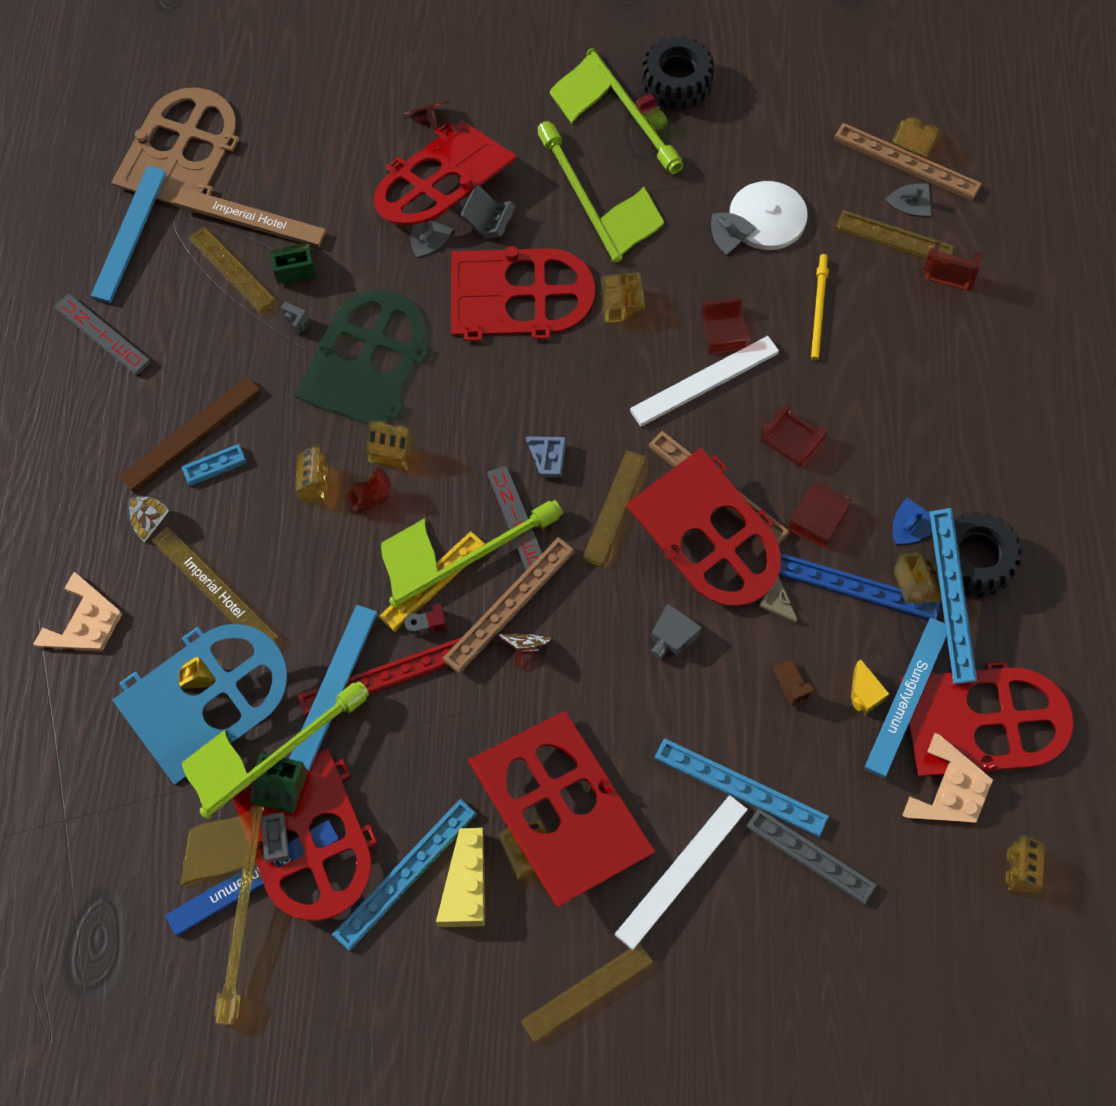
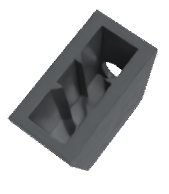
M667 604L652 631L651 640L656 645L651 650V653L658 659H661L666 652L674 657L678 656L700 636L702 627Z

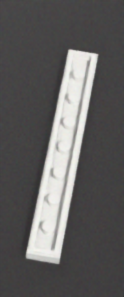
M766 336L631 407L630 412L640 427L778 355L779 350L771 339Z
M729 795L615 933V936L633 951L747 812V808Z

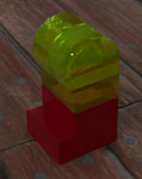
M651 93L636 100V107L655 132L668 125L666 116L660 111Z

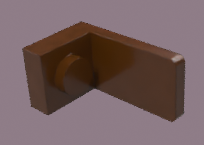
M788 660L773 667L772 670L791 707L811 699L814 689L811 683L804 684L793 660Z

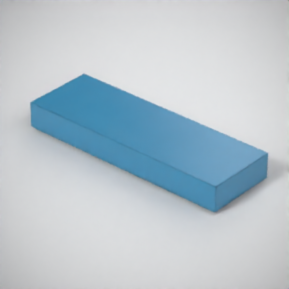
M240 444L184 465L182 470L188 485L192 486L245 465L247 460Z

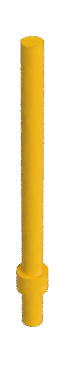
M826 254L820 255L819 267L816 273L818 284L811 360L818 361L820 354L825 284L829 273L827 268L828 255Z

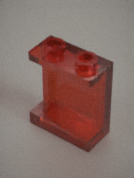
M936 241L934 248L929 249L923 271H927L925 279L971 291L984 253L976 251L973 260L939 252L940 242Z
M728 297L722 300L702 302L701 317L709 354L739 350L749 346L750 334L749 331H746L741 309V297Z
M786 403L783 408L779 407L771 423L767 422L763 426L761 441L802 468L826 439L828 429L822 425L816 429L792 413L790 405Z
M814 481L790 519L788 529L825 549L841 519L848 512L852 500L843 493L831 490L826 484Z

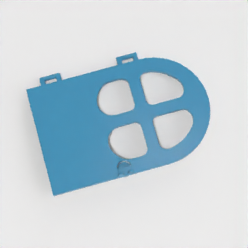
M240 624L219 626L206 633H203L199 627H196L182 638L187 646L145 677L141 678L135 671L119 683L124 692L112 701L174 785L186 777L182 767L184 760L224 730L226 731L228 742L231 744L269 716L280 703L287 683L286 663L276 643L262 631ZM197 633L200 637L191 643L189 638ZM227 638L245 639L253 645V656L233 671L226 672L212 654L211 646L215 642ZM198 657L203 660L216 681L201 694L192 696L185 693L180 687L179 672L183 665L191 659ZM266 665L272 672L271 689L260 706L252 707L239 691L236 683L257 666ZM135 678L137 682L128 687L126 683ZM224 692L228 694L241 712V718L230 728L221 730L213 728L206 723L203 717V709L209 701Z

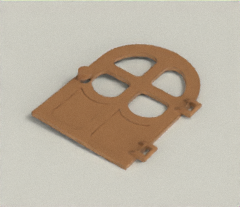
M183 88L162 97L152 107L141 129L135 132L136 138L111 184L136 193L147 166L166 171V177L156 200L174 205L181 187L203 194L206 190V194L210 195L213 187L208 185L226 150L233 152L239 140V137L234 136L236 120L230 104L219 94L203 88ZM190 100L196 104L185 124L162 117L163 113L170 106L178 102ZM208 108L217 109L224 119V128L219 135L196 128L204 111ZM156 128H164L180 134L172 149L158 151L150 145V136ZM190 139H197L214 146L207 159L197 162L186 160L183 156V151Z

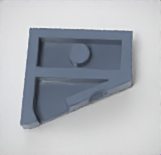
M526 437L541 477L562 478L566 448L565 437Z

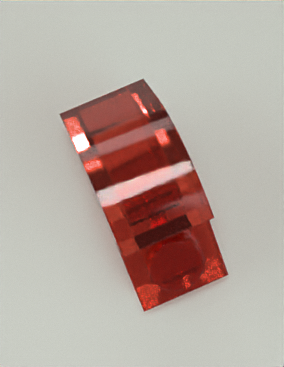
M377 468L367 482L353 483L346 494V498L354 513L367 511L381 505L390 497L388 489L392 484L383 468Z

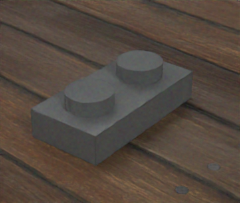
M284 813L260 817L265 861L270 863L290 859Z

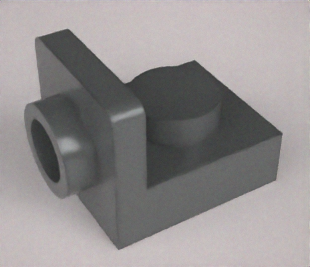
M284 302L281 307L284 318L292 323L294 333L299 336L309 323L306 311Z

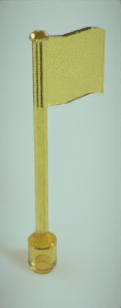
M254 805L250 808L252 811L231 819L198 825L190 829L188 834L181 886L200 878L225 875L243 868L225 989H223L222 993H217L214 1011L215 1023L234 1025L235 1019H238L241 995H236L237 990L235 989L262 811H264V808L259 805Z

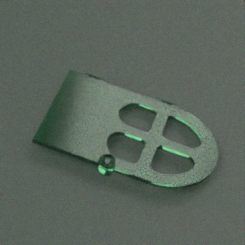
M368 290L346 300L335 313L324 338L320 340V346L295 394V398L384 429L388 418L397 419L404 403L397 401L415 360L423 363L430 348L423 344L425 324L419 309L405 296L389 290ZM376 303L383 308L372 330H366L347 322L348 316L363 305ZM395 312L404 313L411 322L413 335L408 343H403L383 335L392 314ZM348 334L366 341V345L358 359L345 361L336 355L334 344L339 335ZM377 347H385L402 354L403 358L396 370L389 373H379L370 367V359ZM422 349V350H424V351H423L422 356L420 357V356H418V354H419L420 350ZM394 405L398 406L396 412L392 413Z

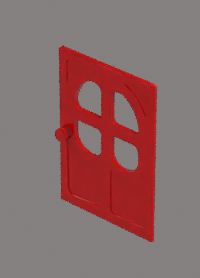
M566 711L468 759L469 764L557 908L654 854V849ZM542 746L557 748L573 758L577 768L557 779H552L537 758L536 750ZM514 760L525 761L539 783L538 789L519 799H514L509 795L506 785L507 769ZM580 780L587 781L596 794L594 809L585 815L573 813L560 794L561 790ZM542 800H548L560 818V826L552 833H537L528 826L522 812Z

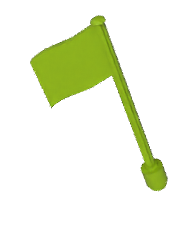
M589 49L587 57L574 70L559 80L550 91V95L570 123L573 124L582 112L597 102L612 87L658 149L657 158L666 171L671 174L678 173L683 168V160L672 145H665L598 56L596 49Z
M545 121L538 126V136L547 150H553L609 252L613 263L620 262L622 255L633 245L661 228L664 221L645 187L633 197L615 206L600 219L560 147L562 138L555 125L550 121Z
M556 500L552 502L547 501L531 511L532 516H530V519L440 571L437 570L435 553L427 536L425 518L381 543V551L391 580L393 598L390 597L389 599L391 606L398 608V605L529 529L538 526L541 529L560 519L559 516L563 515L561 507Z
M359 681L350 684L336 695L337 701L333 707L249 773L246 772L240 756L228 742L225 730L184 760L182 767L186 778L198 793L203 806L200 808L202 817L209 819L211 814L339 713H351L369 696L367 688Z

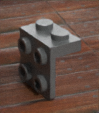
M475 186L461 212V216L487 240L503 235L505 227L512 217L515 205L511 201L497 204L480 186Z

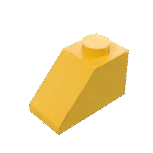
M198 657L191 659L183 665L179 672V683L182 689L210 687L216 681L209 668ZM217 659V661H218V662L220 663V665L222 666V660H221V659Z
M859 660L854 668L851 699L856 710L862 711L866 715L885 702L889 693L863 661Z

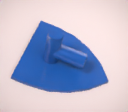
M908 498L900 505L894 517L893 537L895 545L919 542L932 533L930 513Z

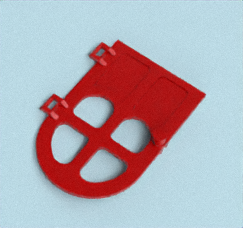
M447 121L434 131L440 137L410 159L404 161L398 157L385 166L390 173L379 183L375 190L373 199L375 209L381 218L397 225H415L430 221L442 215L466 196L469 198L475 186L484 184L516 160L517 155L464 121H460L455 126ZM425 161H438L442 164L440 170L425 180L411 172ZM449 175L461 176L459 180L461 187L449 195H444L433 187ZM404 179L415 187L396 202H388L386 200L389 189L397 180ZM421 195H427L437 202L434 207L423 212L413 214L402 212L404 207Z
M509 246L506 250L451 251V336L464 335V341H482V335L532 334V339H550V333L561 332L577 325L586 317L593 305L595 282L592 273L581 259L569 252L559 249H516L514 246ZM507 258H509V259L517 258V259L514 260V261H510V260H508ZM556 261L567 265L577 274V281L570 285H547L545 283V263ZM516 262H532L535 266V283L531 286H513L505 279L506 271ZM573 295L578 299L577 307L567 316L557 320H548L546 318V297ZM534 297L535 318L533 320L516 321L507 314L505 307L511 298ZM536 333H546V335H536ZM468 335H478V337H468Z
M700 448L629 501L625 506L665 552L666 558L675 564L697 592L708 600L721 605H747L763 597L772 588L780 571L781 555L779 545L769 528L774 523L762 509L756 513L727 479L723 472L728 468L715 454L710 458ZM714 461H716V462L719 464V466L721 467V469H719V468L716 466V464L714 463ZM731 507L737 510L745 520V527L730 539L722 538L710 520L712 512L717 508ZM760 515L768 522L767 524L760 518ZM692 529L702 531L715 547L711 554L697 564L691 563L680 547L682 536ZM752 535L760 537L766 550V568L760 574L752 573L735 553V548ZM724 559L742 578L744 586L737 592L723 591L710 585L704 579V573L718 561Z
M1006 661L986 663L987 670L976 671L977 682L954 684L952 673L934 674L932 668L909 722L918 777L944 775L949 764L948 760L927 752L934 733L942 736L984 773L995 770L1037 767L1052 761L1065 749L1073 731V715L1066 696L1047 677L1028 669L1008 668ZM1002 666L1001 669H993L992 667ZM1014 681L1023 682L1039 689L1048 698V707L1038 710H1015L1011 699L1009 683ZM978 684L994 685L997 688L1001 712L978 714L972 711L966 699L970 688ZM1039 721L1052 723L1055 728L1053 740L1045 748L1037 752H1025L1022 748L1018 724ZM982 726H1004L1010 753L1000 756L985 754L975 742V731ZM988 757V758H990L993 762H991V761L988 760V759H982V758Z
M329 749L317 753L312 767L307 774L294 814L251 804L252 783L233 797L269 897L282 912L304 921L327 920L340 915L355 904L363 894L370 878L371 855L369 847L378 843L370 824L360 828L342 781L350 778L351 775L344 759L334 762ZM340 766H342L345 774L339 775L337 768ZM283 812L286 830L298 834L304 848V855L276 867L272 862L267 863L265 861L264 846L259 845L263 843L260 817ZM324 814L336 815L341 818L346 828V836L323 848H317L310 833V825L313 820ZM369 832L372 840L366 842L363 833ZM353 850L357 857L354 878L345 890L334 891L329 883L323 863L325 860L342 852ZM311 869L320 890L319 900L310 905H304L292 900L281 889L282 879L301 870Z

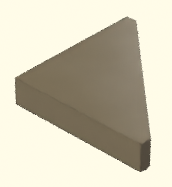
M778 576L772 588L763 596L759 608L796 624L797 617Z

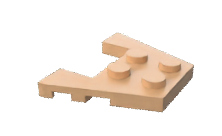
M73 572L64 589L71 594L82 597V601L63 635L42 628L33 645L39 649L47 647L59 650L68 648L80 651L102 652L122 613L77 573Z
M934 733L927 752L949 761L933 805L909 797L902 816L919 819L977 822L993 779L942 736Z

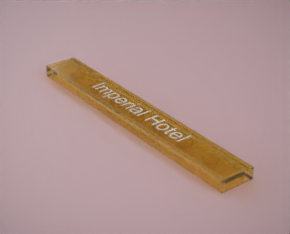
M166 527L152 539V542L233 624L256 628L268 635L274 642L279 640L278 636L169 527Z

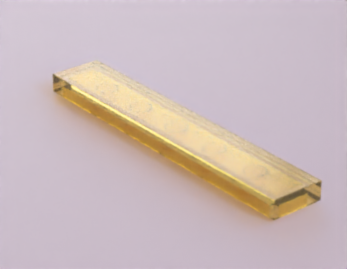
M842 210L835 228L948 265L954 249L953 245Z
M205 227L189 237L190 242L260 314L276 303L275 298Z
M626 450L583 555V560L603 567L626 510L625 505L631 498L646 456Z
M639 943L633 951L631 949L627 950L521 1020V1023L534 1043L653 964V962Z

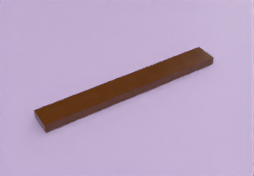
M246 376L118 477L133 493L261 392L260 389Z

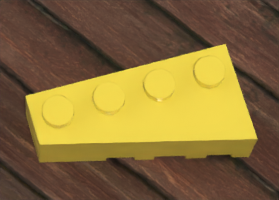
M483 828L459 829L436 920L438 927L485 926Z

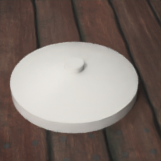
M761 181L750 184L735 195L730 206L729 213L742 216L756 228L743 242L757 249L776 250L791 245L802 235L807 222V208L802 197L791 187L779 182Z

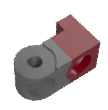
M441 603L432 605L433 611L420 615L416 613L408 615L405 619V627L408 633L413 637H419L448 630Z

